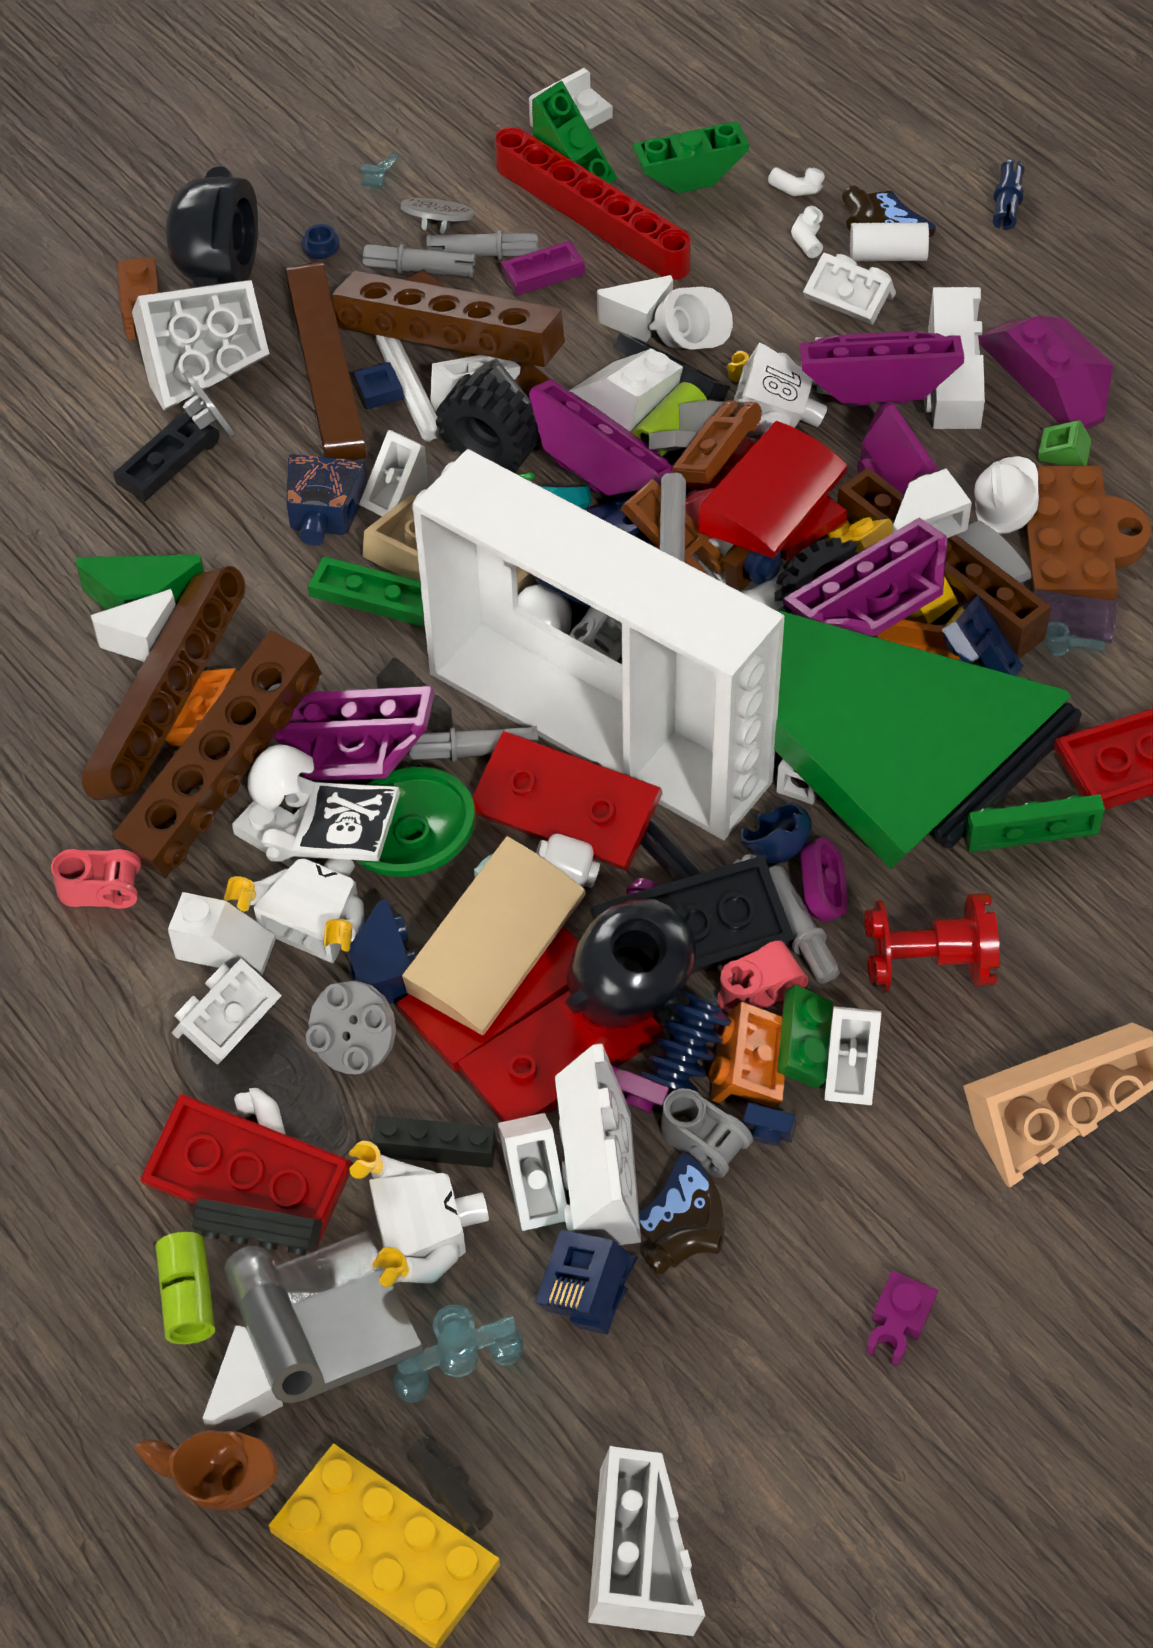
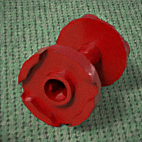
M988 893L969 894L965 901L964 918L936 919L932 921L931 929L895 932L889 931L885 905L882 900H877L874 904V909L864 911L866 937H873L875 954L867 957L869 982L880 985L882 992L888 993L891 986L892 960L934 957L937 966L967 964L971 981L975 987L995 985L998 976H996V973L991 974L990 968H999L998 926L995 912L985 911V906L993 903L991 896Z

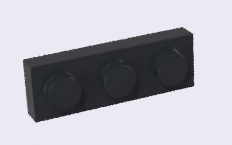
M619 333L614 348L625 353L624 358L652 348L657 352L665 354L670 360L683 367L680 383L688 382L695 385L703 392L707 400L714 398L724 401L730 388L729 385L637 337Z

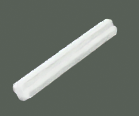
M375 335L376 343L385 362L391 363L403 388L404 401L422 439L427 442L439 439L442 428L436 425L438 417L400 339Z

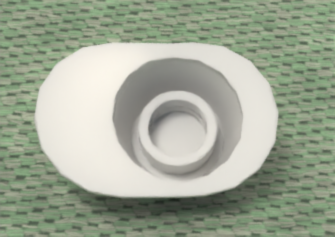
M690 287L670 291L665 300L657 307L654 316L655 321L649 325V330L657 331L662 342L668 347L695 350L714 348L724 344L730 337L733 319L728 302L719 292L708 287Z
M1020 456L1007 457L993 462L991 466L980 474L974 489L978 521L984 522L998 534H1004L1022 528L1032 519L1038 508L1039 493L1038 471L1036 465L1030 459Z

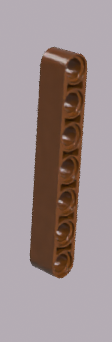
M323 261L285 267L291 304L325 457L348 460L366 458L363 432Z
M226 566L195 574L190 580L83 770L82 786L88 797L100 801L129 796L138 790L244 597L245 581L237 568Z

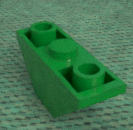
M562 80L532 99L533 137L610 184L617 179L616 174Z
M734 121L633 143V151L643 173L679 194L714 186L749 151V142L739 122Z
M201 554L77 557L76 559L83 591L106 610L171 589L175 605H177L192 577L197 573L204 572Z

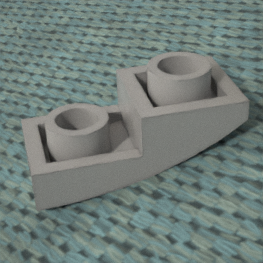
M980 520L968 525L967 531L957 534L1021 583L1031 578V571L1019 554L1001 535Z

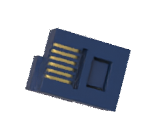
M560 1230L535 1302L548 1312L570 1316L569 1322L579 1329L608 1335L615 1311L620 1300L628 1290L624 1284L638 1257L630 1255L614 1240Z

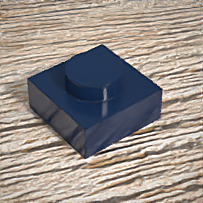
M390 362L353 372L355 386L366 409L404 399L403 388Z
M748 1103L743 1122L752 1133L753 1140L772 1146H779L780 1140L792 1143L796 1129L794 1114Z

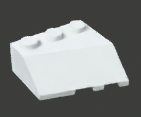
M252 280L138 296L133 307L132 315L149 386L163 410L197 394L184 377L183 373L185 371H188L202 390L269 355Z
M596 1044L588 1048L555 1076L560 1115L559 1130L565 1161L562 1162V1176L566 1190H569L570 1204L565 1205L564 1208L566 1227L570 1232L611 1239L618 1245L640 1243L641 1233L631 1112L603 1044Z

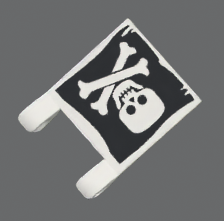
M298 776L297 782L301 788L300 792L289 794L285 797L286 804L291 807H300L307 804L297 836L295 837L280 830L269 829L265 832L261 841L262 846L268 847L266 856L270 861H283L293 856L379 861L400 796L399 787L315 783Z

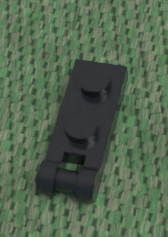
M183 412L113 473L115 482L118 486L146 502L204 449H212L219 440L220 432L211 425L199 429L192 420V417L187 412Z

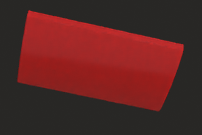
M776 420L700 504L698 532L774 559L847 472V464L813 437Z

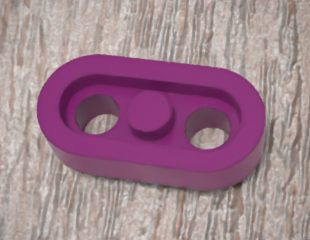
M819 837L805 845L801 851L800 863L803 872L804 904L811 916L818 918L822 922L829 923L846 914L848 910L845 866L842 855L835 844L825 837Z

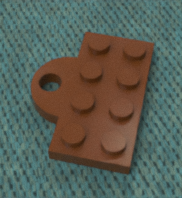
M1036 466L1038 471V508L1032 519L1024 525L1028 565L1031 571V591L1042 600H1116L1118 584L1115 568L1135 563L1147 550L1151 535V525L1147 515L1141 508L1128 500L1105 495L1102 466ZM1130 528L1137 531L1138 535H1125L1120 529Z

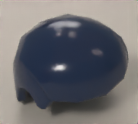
M793 802L780 805L769 814H758V827L755 832L750 831L748 828L742 829L741 843L756 857L764 855L767 864L785 863L793 859L805 846L812 829L811 818L802 806Z

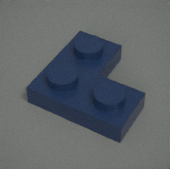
M978 595L964 602L942 628L948 649L955 656H959L963 662L970 663L978 658L981 667L1014 676L1024 666Z

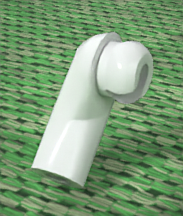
M776 167L768 177V184L793 197L811 195L821 191L825 175L823 171L817 168H808L805 172V177H795Z
M249 1088V1092L238 1093L235 1096L234 1100L239 1117L248 1118L251 1115H256L258 1124L286 1135L277 1102L261 1089Z

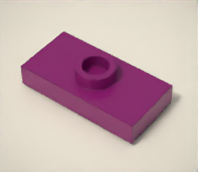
M571 241L501 262L502 274L516 296L586 274L585 263Z

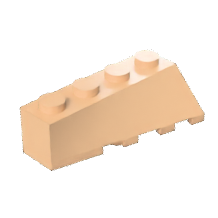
M1132 1022L963 1085L975 1130L1008 1187H1012L1024 1178L1022 1174L1039 1162L1044 1165L1059 1154L1058 1149L1077 1136L1085 1137L1098 1128L1096 1123L1115 1110L1121 1112L1153 1090V1031Z

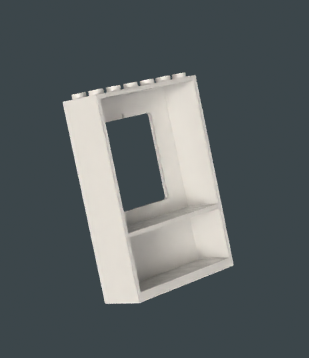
M467 449L455 462H450L444 468L441 476L428 489L420 491L412 504L430 675L523 728L537 726L538 737L572 756L589 762H599L605 768L661 787L663 794L658 803L659 806L723 842L772 784L784 617ZM516 567L620 623L621 665L521 610L518 605Z

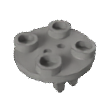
M357 980L331 984L321 992L312 1006L308 1023L309 1029L306 1033V1043L333 1070L354 1075L369 1072L382 1064L393 1048L396 1035L394 1013L386 997L372 985ZM354 1016L358 1019L357 1023L354 1021ZM347 1032L350 1033V1039L347 1038Z

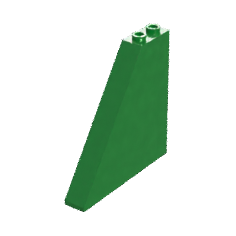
M774 611L784 617L774 750L890 869L1071 697L1066 690L783 611Z

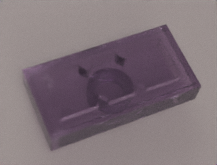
M1034 589V594L1051 606L1046 633L1112 643L1118 602Z

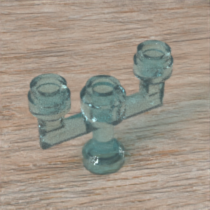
M460 1305L443 1307L437 1312L433 1320L434 1336L438 1344L423 1349L424 1352L396 1363L397 1371L393 1380L395 1391L403 1401L417 1403L424 1399L429 1391L430 1381L427 1370L440 1366L443 1372L453 1377L468 1375L475 1369L478 1363V1350L487 1346L490 1356L496 1363L503 1366L513 1365L521 1357L524 1348L523 1338L516 1329L514 1318L507 1316L475 1329L473 1315L467 1308Z

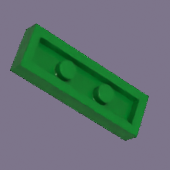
M323 556L308 584L309 597L425 627L420 581Z
M1099 794L1092 796L1074 795L1063 800L1042 803L1031 801L1020 806L999 809L993 807L984 808L980 811L969 813L965 841L970 853L1097 835L1100 831L1105 807Z

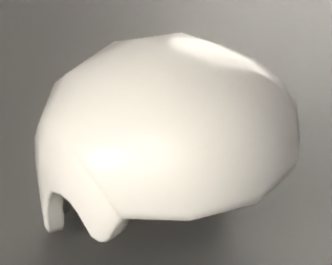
M541 584L526 587L518 595V605L521 610L564 634L570 632L573 612L568 598Z
M278 744L268 747L255 759L248 776L250 797L256 804L266 809H275L281 804L285 795L300 792L301 788L297 782L298 775L300 773L313 772V758L287 745Z

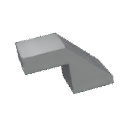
M704 400L679 404V430L649 433V449L684 452L708 419L714 416L719 408L723 406V403L726 402Z

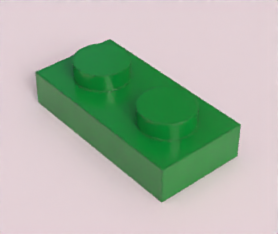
M794 985L785 991L778 1073L814 1089L826 1083L833 1001L798 985Z

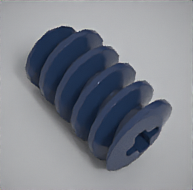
M681 989L680 992L689 1000V1004L674 1003L672 1007L681 1018V1021H665L664 1027L673 1037L672 1039H656L655 1043L665 1054L664 1056L649 1055L647 1060L656 1069V1072H640V1075L668 1087L671 1091L683 1088L698 1092V1088L689 1078L690 1076L705 1077L707 1072L697 1061L698 1059H714L715 1054L706 1046V1043H722L723 1037L716 1031L714 1026H730L732 1021L722 1011L723 1009Z

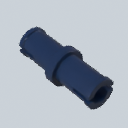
M1014 159L1006 160L1002 163L1000 182L995 187L993 197L996 202V208L992 222L999 229L1003 217L1005 219L1003 230H1010L1015 227L1018 205L1023 201L1024 195L1021 184L1025 167L1022 162L1018 161L1016 172H1014Z

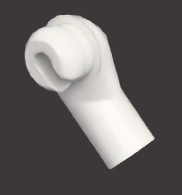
M814 206L805 208L804 213L798 216L791 230L793 239L809 258L817 257L823 250V245L815 236L820 228L819 223L823 220V213Z

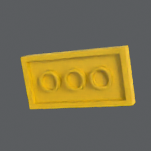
M334 1443L269 1524L272 1534L432 1648H440L500 1567V1559Z

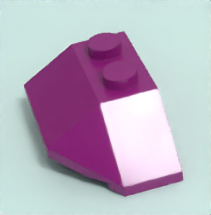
M1035 316L1008 321L978 336L979 344L1059 424L1081 420L1087 430L1104 421L1113 364L1065 318Z
M918 331L848 334L821 338L814 342L800 343L802 371L842 404L867 405L871 402L890 401L903 404L912 400H923L964 364V351L960 335H948L946 337L938 333Z
M550 379L532 387L529 397L544 450L555 458L558 465L567 470H573L584 478L591 489L604 493L607 496L640 490L651 479L661 485L662 476L667 473H673V465L658 451L650 450L647 443L573 392L564 390L554 380Z
M889 402L880 403L862 441L861 458L857 462L858 474L868 467L905 495L911 481L923 475L933 474L939 470L896 406Z
M919 517L786 596L784 604L801 617L869 636H876L943 595L947 535Z
M432 686L312 692L308 696H304L294 709L293 716L288 725L278 730L273 738L279 744L294 747L313 758V772L303 773L310 781L387 778L426 731L435 690Z

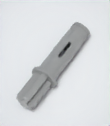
M498 230V233L427 234L426 240L427 246H429L427 250L476 254V257L498 256L499 260H503V256H522L539 250V237L536 233H503L502 230Z
M368 244L365 245L363 251V265L365 267L397 270L398 274H403L404 271L419 272L425 269L428 273L474 278L475 270L473 268L476 266V254L406 248L405 244H400V247Z
M532 726L529 728L455 732V727L450 728V732L423 733L409 750V755L413 760L452 758V762H456L457 758L492 755L503 731L537 743L538 730L537 726Z
M782 866L770 867V874L795 938L792 943L794 952L798 955H803L817 982L826 984L830 980L836 979L840 971L837 962L825 943L827 938L825 931L822 928H817L785 869Z

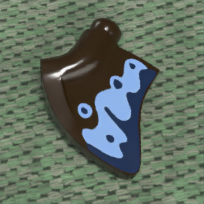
M854 185L847 187L842 194V200L850 213V217L846 221L849 231L851 223L927 222L929 237L935 234L936 225L904 206L893 191L867 194L864 190H860L859 187Z
M684 1152L678 1156L660 1193L652 1202L639 1211L640 1232L655 1247L646 1253L645 1260L650 1268L654 1266L655 1273L664 1274L670 1266L676 1268L684 1260L698 1253L719 1254L722 1247L725 1220L718 1190L705 1168L690 1153Z

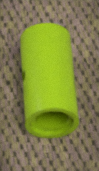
M682 382L631 433L649 445V433L679 430V404L704 401L707 398L695 385ZM656 450V451H658L662 456H664V455L668 452V451Z
M177 1232L166 1235L159 1239L155 1245L165 1338L174 1344L198 1343L210 1338L215 1333L205 1239L202 1235L194 1232Z

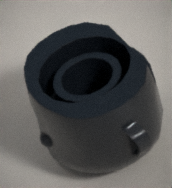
M222 166L210 169L205 178L195 179L186 183L172 200L166 220L169 256L176 268L184 276L193 280L197 288L247 281L255 260L258 239V207L254 189L248 180L233 177L230 171Z
M656 899L630 900L609 907L598 914L588 925L572 954L567 974L570 997L565 1001V1004L573 1013L581 1012L593 1023L606 1028H625L645 1021L662 1011L666 1006L675 1003L679 997V992L691 975L696 960V942L692 929L687 924L690 911L683 904L673 909L670 905ZM628 947L638 949L647 956L652 970L642 973L629 971L616 961L613 952L620 948Z

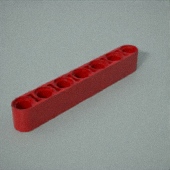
M507 127L496 133V168L501 175L661 277L671 275L673 280H678L689 274L691 266V238L686 231L524 130L517 127Z

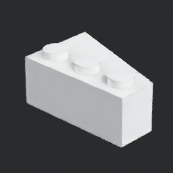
M933 287L928 332L938 333L946 337L948 335H960L964 351V364L925 397V413H932L933 429H981L985 403L983 355H980L978 335H982V321H977L979 302L981 301V287Z
M609 1447L600 1468L588 1623L694 1636L705 1617L701 1599L698 1600L690 1571L692 1564L688 1549H684L677 1522L679 1515L662 1453Z

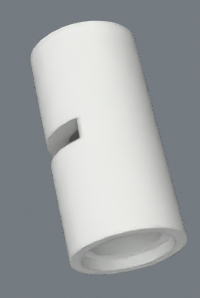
M927 222L851 223L850 258L855 262L927 261L929 227Z

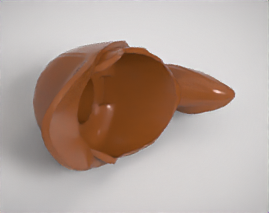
M208 1430L199 1432L182 1442L175 1449L169 1443L157 1440H145L134 1446L136 1453L153 1471L163 1477L174 1479L176 1485L184 1493V1496L191 1499L195 1505L203 1508L226 1511L244 1509L255 1502L260 1494L273 1484L278 1472L275 1456L269 1446L256 1437L237 1431Z

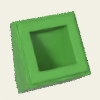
M1081 420L1044 428L1038 453L1039 460L1066 466H1087L1091 438Z

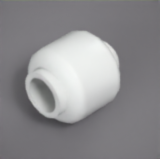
M561 834L552 835L548 841H540L536 851L538 855L556 866L582 888L584 886L588 888L593 887L600 863L592 861L594 851L589 843Z

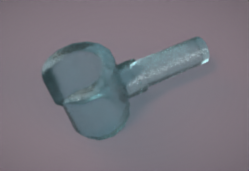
M392 152L378 165L363 163L360 172L364 174L361 185L381 188L384 183L385 172L399 159L398 154Z
M1062 622L1048 624V638L1046 642L1047 649L1052 655H1063L1069 648L1105 650V641L1071 636L1068 626Z

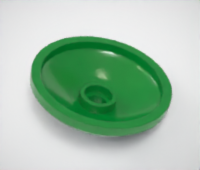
M428 767L399 769L392 771L387 778L373 780L367 785L399 787L400 796L379 861H356L374 873L392 877L415 876L427 873L446 864L462 851L474 831L476 810L469 790L458 778L450 773Z

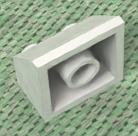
M651 348L612 362L569 390V392H573L632 432L679 384L683 367L670 360L665 354Z

